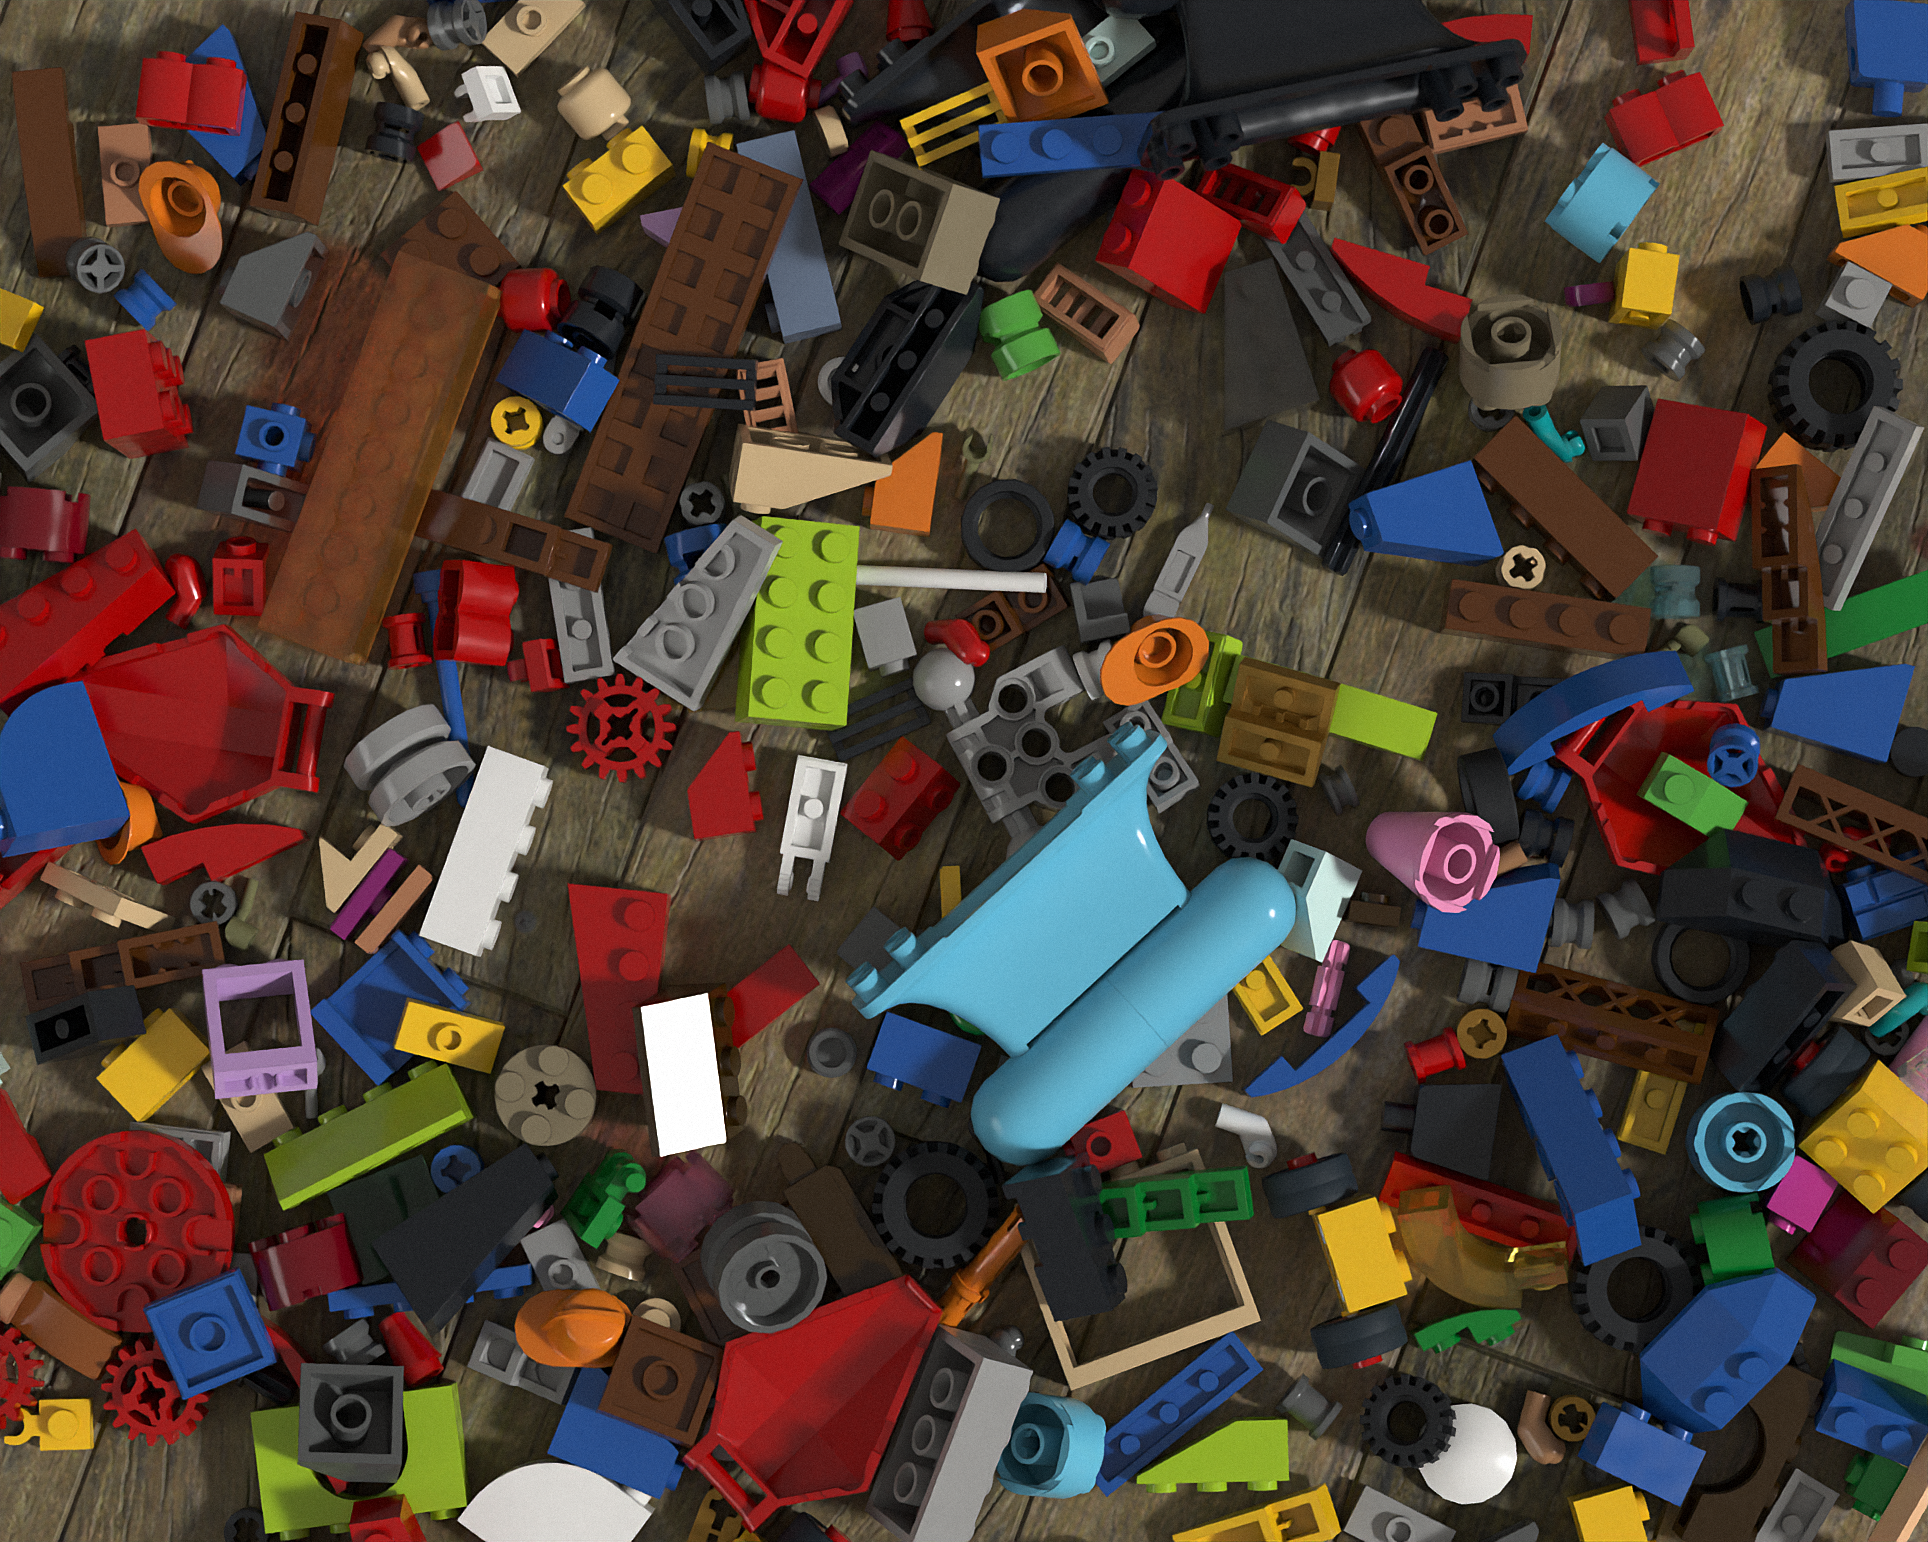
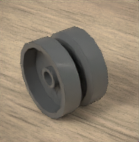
M753 1201L735 1206L719 1217L704 1237L700 1253L703 1275L714 1291L715 1297L731 1322L749 1332L774 1333L791 1328L809 1316L822 1299L827 1281L824 1259L796 1214L781 1204Z

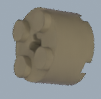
M1504 294L1483 300L1477 304V311L1469 318L1466 315L1461 325L1459 376L1463 387L1472 396L1474 405L1487 411L1497 408L1513 410L1530 406H1541L1550 401L1552 391L1558 383L1560 371L1562 328L1556 314L1548 307L1547 312H1545L1541 308L1534 306V299L1527 296Z
M537 1045L520 1051L506 1063L495 1083V1103L503 1124L517 1138L532 1145L553 1146L577 1138L592 1124L599 1107L600 1090H596L592 1065L581 1054L564 1046ZM542 1082L548 1087L555 1085L559 1087L560 1093L554 1097L557 1105L553 1109L548 1103L540 1105L536 1099L541 1094L539 1085Z

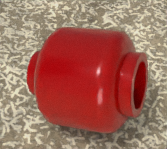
M764 59L762 64L754 63L748 103L755 104L756 112L762 118L798 124L805 119L808 108L818 109L822 80L813 79V73L808 80H805Z
M551 268L510 270L504 276L501 287H497L493 294V306L496 315L502 317L506 326L514 333H522L524 329L531 332L556 330L558 322L571 302V294L567 282L564 279H560L559 275Z
M1354 349L1343 353L1333 363L1331 369L1334 374L1329 381V392L1354 421L1366 422L1370 420L1372 423H1378L1392 414L1402 401L1400 392L1403 380L1377 350L1365 349L1357 353Z

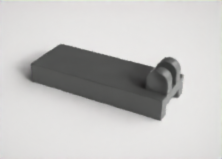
M1303 211L1285 244H1280L1259 235L1260 240L1328 347L1333 344L1338 345L1345 341V337L1350 334L1355 335L1362 331V327L1371 322L1369 312L1305 211Z

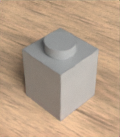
M1848 261L1835 274L1815 315L1826 321L1836 320L1838 325H1842L1845 321L1857 322V329L1863 331L1865 328L1871 327L1893 284Z
M901 597L855 609L854 619L869 672L880 670L881 677H886L909 670L908 661L917 659V653Z

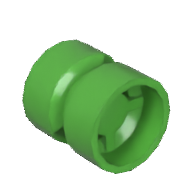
M1025 290L1010 295L981 310L978 330L984 343H991L995 346L991 358L1002 381L1027 374L1049 363L1061 354L1050 329L1040 327L1038 324L1043 314L1032 290Z

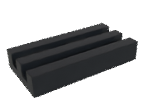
M656 354L655 364H657V371L654 379L656 389L653 404L755 410L758 360ZM668 365L746 370V380L668 375ZM667 385L745 390V399L667 394Z
M912 677L848 704L847 717L906 691L910 700L838 731L826 730L840 763L932 724L923 702L915 693ZM913 709L915 710L918 718L847 749L844 748L842 740Z

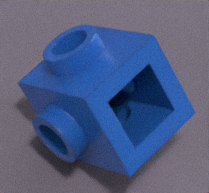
M272 403L271 410L247 405L235 454L242 460L258 463L256 469L286 477L287 470L301 473L303 462H311L315 452L317 434L311 432L312 424L306 418L300 417L302 410L280 403ZM284 435L283 441L279 445L274 446L276 438Z

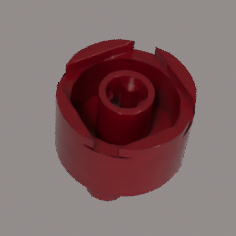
M8 486L7 496H2V488L0 487V558L27 560V552L36 551L43 552V561L62 564L76 563L78 555H86L91 495L78 493L77 503L72 502V494H66V491Z
M344 1212L315 1221L318 1230L315 1229L313 1221L284 1230L283 1233L278 1234L280 1243L276 1234L247 1243L269 1311L304 1302L306 1299L340 1290L365 1279Z

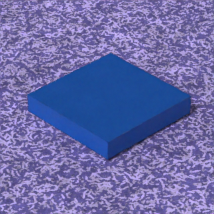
M239 1266L147 1303L143 1307L146 1318L183 1400L278 1362L279 1356Z

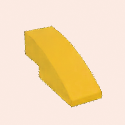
M1322 1483L1177 1532L1172 1537L1174 1542H1323L1333 1539L1342 1530L1327 1485Z

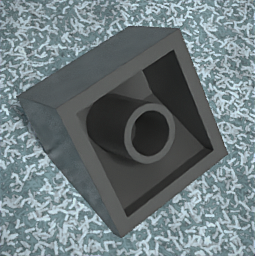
M307 231L240 257L236 268L229 266L222 277L218 289V294L223 295L220 304L234 318L290 342L330 252L317 235Z
M37 333L30 338L23 353L15 350L0 363V453L29 484L62 457L99 416L96 399Z
M1267 420L1225 510L1255 529L1324 559L1349 508L1348 504L1351 503L1366 469L1310 432Z
M301 1363L297 1465L346 1482L397 1483L402 1464L404 1366Z

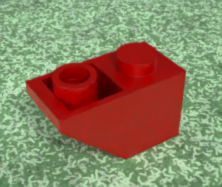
M740 731L728 733L687 789L694 839L696 841L755 833V821L764 820L760 791H750L747 772L756 770L752 741L743 742Z

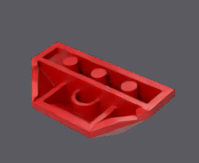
M743 0L762 58L805 80L809 79L832 47L855 0Z

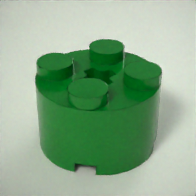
M1756 1191L1697 1202L1698 1212L1689 1214L1695 1244L1705 1243L1709 1262L1700 1264L1704 1286L1741 1276L1763 1274L1764 1270L1775 1268L1763 1213L1760 1211L1752 1213L1749 1203L1759 1200Z

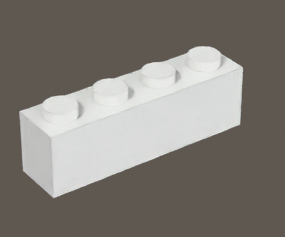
M487 747L419 936L480 957L484 948L493 949L502 924L501 921L495 920L501 900L507 903L510 902L519 875L512 872L518 853L527 855L534 838L536 827L529 825L535 806L544 808L551 791L553 780L546 778L549 770L547 767L493 747Z

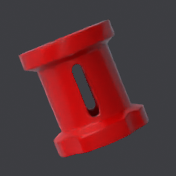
M407 613L381 619L382 627L388 630L391 659L387 661L389 670L411 669L433 663L432 655L426 654L422 628V624L426 622L424 613Z
M1451 1026L1443 1028L1441 1035L1416 1044L1412 1041L1403 1043L1407 1060L1418 1085L1426 1083L1428 1076L1449 1068L1456 1067L1458 1070L1466 1068L1460 1044Z

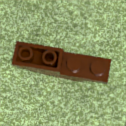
M1400 113L1354 123L1387 193L1423 256L1469 234L1429 145L1423 142L1411 114L1405 115Z
M428 487L425 488L411 532L413 536L594 593L599 591L613 547L609 543L562 529L556 525Z

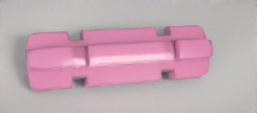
M1332 939L1322 966L1317 967L1309 1001L1312 1009L1311 1012H1307L1303 1027L1304 1032L1323 1038L1331 1034L1334 1021L1331 1013L1332 1010L1336 1011L1345 974L1341 970L1343 964H1347L1350 953V945L1346 942Z

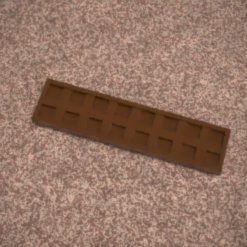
M707 142L617 377L620 381L607 403L564 517L657 554L660 552L715 408L653 404L656 384H654L657 364H655L656 354L735 358L804 179L714 143ZM668 365V375L727 378L730 369ZM667 385V394L719 398L722 392L721 388Z

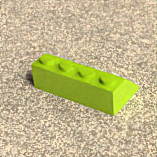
M435 1059L430 1060L407 1072L411 1081L395 1089L392 1088L390 1082L384 1083L362 1095L366 1102L365 1104L349 1112L343 1104L320 1115L317 1119L321 1126L303 1135L300 1128L297 1127L273 1139L272 1142L276 1149L264 1154L283 1211L299 1207L476 1118L477 1116L451 1064H443L438 1067Z

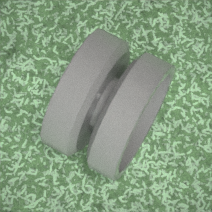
M433 704L412 708L388 720L359 742L345 759L343 767L356 786L362 791L372 790L368 804L386 827L403 824L433 809L463 785L474 771L476 764L458 740L447 741L451 728Z

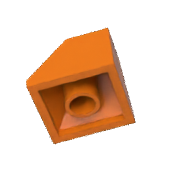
M1024 8L978 25L976 54L1008 123L1067 119L1109 103V98L1071 14Z

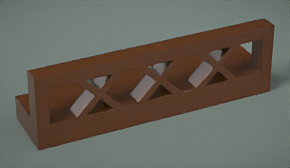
M1796 765L1784 788L1785 794L1773 821L1928 886V818L1803 765ZM1795 796L1822 806L1825 815L1811 821H1806L1790 814L1789 810ZM1843 815L1869 826L1872 835L1857 841L1843 836L1836 818ZM1828 821L1832 831L1818 825ZM1891 835L1915 845L1919 855L1904 861L1891 857L1883 838ZM1875 841L1879 851L1865 845ZM1922 861L1926 871L1913 866V864Z
M1539 962L1536 973L1520 970L1505 1026L1507 1034L1535 1042L1557 1034L1565 1050L1573 1049L1575 1053L1700 1086L1720 1010ZM1529 978L1550 983L1555 991L1545 994L1527 989L1526 986ZM1584 993L1597 995L1604 1004L1596 1007L1586 1005L1577 996ZM1634 1006L1648 1009L1654 1017L1642 1020L1632 1017L1626 1009ZM1687 1019L1705 1024L1703 1036L1681 1030L1676 1022Z

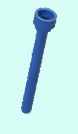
M441 569L412 574L415 594L421 595L422 604L427 603L432 640L439 612L438 590ZM436 660L444 718L451 728L448 741L458 740L470 756L456 662ZM473 773L456 790L457 802L463 808L466 807L474 785Z

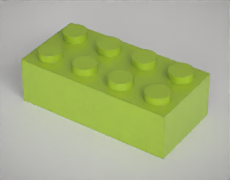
M761 516L752 522L782 540L783 543L741 627L735 722L828 731L839 729L847 725L860 526Z

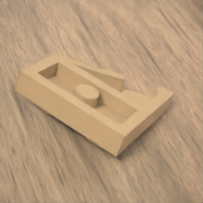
M49 861L40 880L58 888L55 898L79 909H83L86 902L94 906L91 916L118 928L122 920L155 932L171 930L176 919L167 913L145 906L135 901L134 898L89 877Z

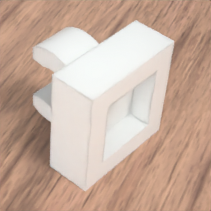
M476 66L461 74L464 84L459 86L454 94L456 98L470 97L474 108L472 112L463 116L465 122L507 120L521 113L504 66Z

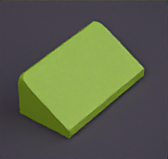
M1205 631L1209 640V656L1206 663L1192 681L1168 691L1161 721L1164 725L1219 737L1228 704L1222 702L1236 655H1241L1243 643L1229 635Z

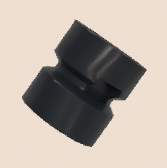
M596 265L591 267L578 289V296L581 300L570 302L557 324V329L561 336L571 342L577 349L584 346L606 360H611L626 337L627 331L624 326L634 324L647 302V296L627 276L608 267Z

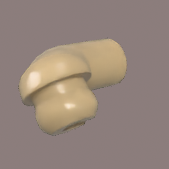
M380 46L379 51L372 52L367 56L366 63L371 75L376 79H382L389 74L406 107L419 110L430 102L416 71L395 48Z

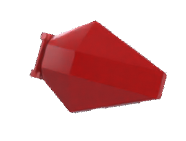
M220 624L188 633L187 637L163 644L153 643L103 657L92 667L87 663L65 682L70 683L83 680L115 773L129 783L140 785L148 790L150 795L158 799L157 802L187 822L199 823L281 787L318 793L320 778L316 777L327 709H333L335 694L295 686L231 626ZM300 704L307 705L296 773H290L301 721Z
M1676 699L1648 712L1641 700L1624 708L1614 718L1588 753L1586 759H1583L1579 754L1607 716L1570 733L1563 743L1558 741L1555 744L1553 750L1556 755L1552 756V758L1578 776L1612 864L1660 876L1662 871L1709 839V837L1636 794L1661 752L1672 755L1713 780L1707 768V759L1710 752L1709 746L1713 733L1719 727L1726 724L1738 723L1749 727L1738 704ZM1728 749V750H1726L1728 753H1730V752H1732V753H1740V752H1741V751L1735 750V749H1732V750ZM1759 754L1756 775L1749 783L1740 787L1724 786L1749 802L1733 830L1809 848L1804 838V833L1773 821L1785 793L1771 767L1765 765ZM1791 806L1789 813L1796 816Z
M907 1274L815 1308L809 1316L791 1328L774 1333L752 1332L726 1342L709 1432L682 1458V1461L691 1471L697 1469L743 1518L741 1525L750 1534L763 1525L780 1506L868 1491L944 1311ZM719 1445L727 1451L766 1493L767 1497L759 1504L746 1493L711 1455Z

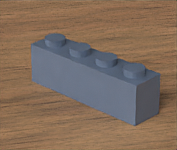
M792 130L736 144L739 154L804 179L763 283H770L774 302L765 304L771 332L781 331L784 344L841 331V320L795 131Z

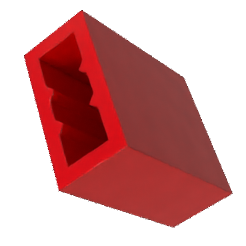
M1133 168L1094 261L1171 307L1205 314L1243 223L1174 179L1159 181L1156 179L1154 172Z
M1658 399L1626 514L1643 523L1642 531L1656 536L1670 538L1672 530L1687 533L1686 539L1708 546H1715L1717 539L1736 542L1751 488V469H1756L1767 426L1746 413Z

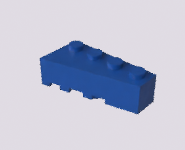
M1556 1034L1502 1054L1501 1059L1506 1083L1530 1139L1538 1138L1535 1141V1146L1548 1181L1557 1179L1553 1181V1185L1561 1205L1560 1210L1567 1227H1575L1578 1242L1577 1250L1584 1267L1640 1246L1641 1240L1633 1200L1641 1196L1639 1187L1631 1169L1621 1170L1616 1158L1621 1157V1151L1612 1129L1602 1130L1598 1118L1603 1117L1593 1089L1590 1088L1584 1091L1579 1079L1584 1078V1073L1575 1051L1572 1049L1565 1052Z

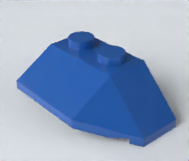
M1777 1267L1764 1270L1763 1274L1741 1276L1706 1285L1639 1354L1643 1409L1663 1423L1667 1421L1692 1434L1721 1430L1790 1361L1816 1302L1815 1294Z

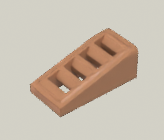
M1056 262L1033 292L1045 317L1109 364L1116 360L1139 330L1140 325L1134 313L1058 262ZM1063 284H1068L1071 288L1058 305L1054 307L1049 304ZM1082 295L1086 300L1073 317L1070 318L1067 316V313ZM1096 309H1101L1103 312L1089 330L1083 327ZM1115 320L1116 322H1115V323L1113 324V326L1109 329V331L1106 333V335L1103 337V339H1101V336L1105 333V331L1108 329V327H1109V326L1112 324V322Z
M779 358L759 362L757 380L777 377L778 385L756 389V402L781 397L783 405L756 411L743 410L746 425L757 427V422L785 417L786 426L771 429L799 433L784 359ZM735 369L736 378L746 380V370ZM739 390L740 398L745 399V390Z

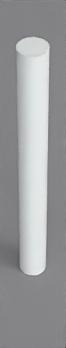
M857 565L856 585L1045 593L1047 574L1041 572H998L992 570Z

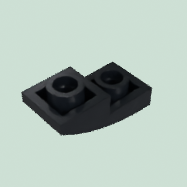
M1464 672L1461 722L1501 726L1530 700L1566 679Z

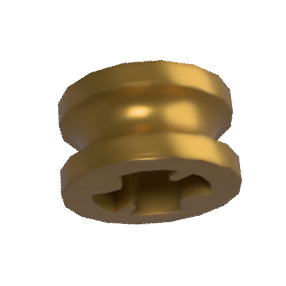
M1564 1395L1557 1398L1551 1404L1548 1411V1423L1551 1430L1558 1437L1567 1441L1585 1439L1595 1419V1412L1592 1406L1585 1399L1576 1395ZM1569 1404H1573L1576 1411L1585 1413L1584 1423L1578 1422L1577 1424L1581 1428L1575 1432H1571L1567 1425H1559L1558 1422L1559 1413L1565 1415L1566 1412L1563 1408Z

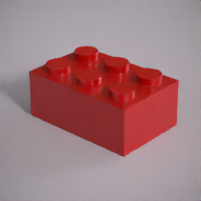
M146 329L85 340L103 440L129 459L189 448L186 434L194 433V427L188 404H182L179 398L177 386L184 384V374L179 356H173L171 349L166 348L161 340L158 341Z

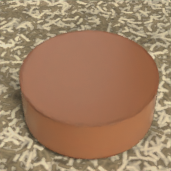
M20 1272L15 1273L0 1291V1321L6 1325L10 1323L34 1282Z

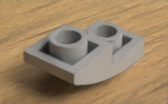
M1148 700L1130 705L1103 721V725L1109 734H1113L1120 726L1130 721L1133 726L1139 725L1144 731L1151 729L1159 732L1167 741L1168 746L1156 761L1147 783V796L1158 813H1161L1201 788L1198 779L1173 743L1171 735Z

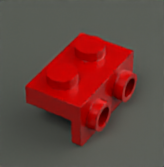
M901 736L839 814L877 843L893 858L900 861L908 851L912 850L919 843L922 833L939 812L944 811L950 805L954 794L960 788V782L940 764Z

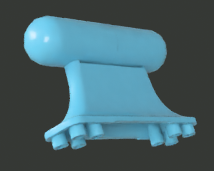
M1130 721L1120 726L1107 740L1118 754L1107 764L1101 759L1096 760L1092 755L1083 760L1070 773V777L1079 785L1080 789L1065 801L1066 806L934 927L929 926L918 937L906 927L901 928L883 945V948L893 958L884 969L878 972L866 961L855 969L845 981L857 994L852 1000V1005L866 1019H871L898 1004L916 1003L934 1006L953 1013L979 1028L1010 1056L1001 1067L983 1082L974 1095L971 1118L974 1133L983 1147L1000 1161L1013 1165H1031L1052 1156L1286 939L1295 923L1296 904L1293 890L1283 874L1268 862L1252 857L1232 858L1215 868L1192 891H1189L1179 879L1156 840L1147 808V783L1149 775L1156 761L1168 746L1167 741L1159 732L1151 729L1144 731L1139 725L1133 726Z

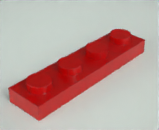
M1397 1151L1394 1152L1379 1191L1378 1202H1387L1389 1206L1568 1266L1578 1245L1575 1227H1567L1559 1205Z

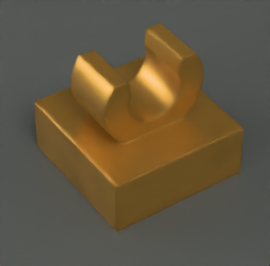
M1320 151L1317 164L1305 157L1293 160L1292 169L1303 170L1310 177V182L1307 185H1291L1296 187L1303 198L1312 194L1310 209L1331 210L1340 161L1339 153Z

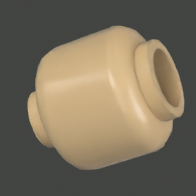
M586 65L557 90L562 96L557 105L559 113L583 140H592L601 134L608 141L629 123L624 114L630 107L631 98L605 68L599 67L591 70Z

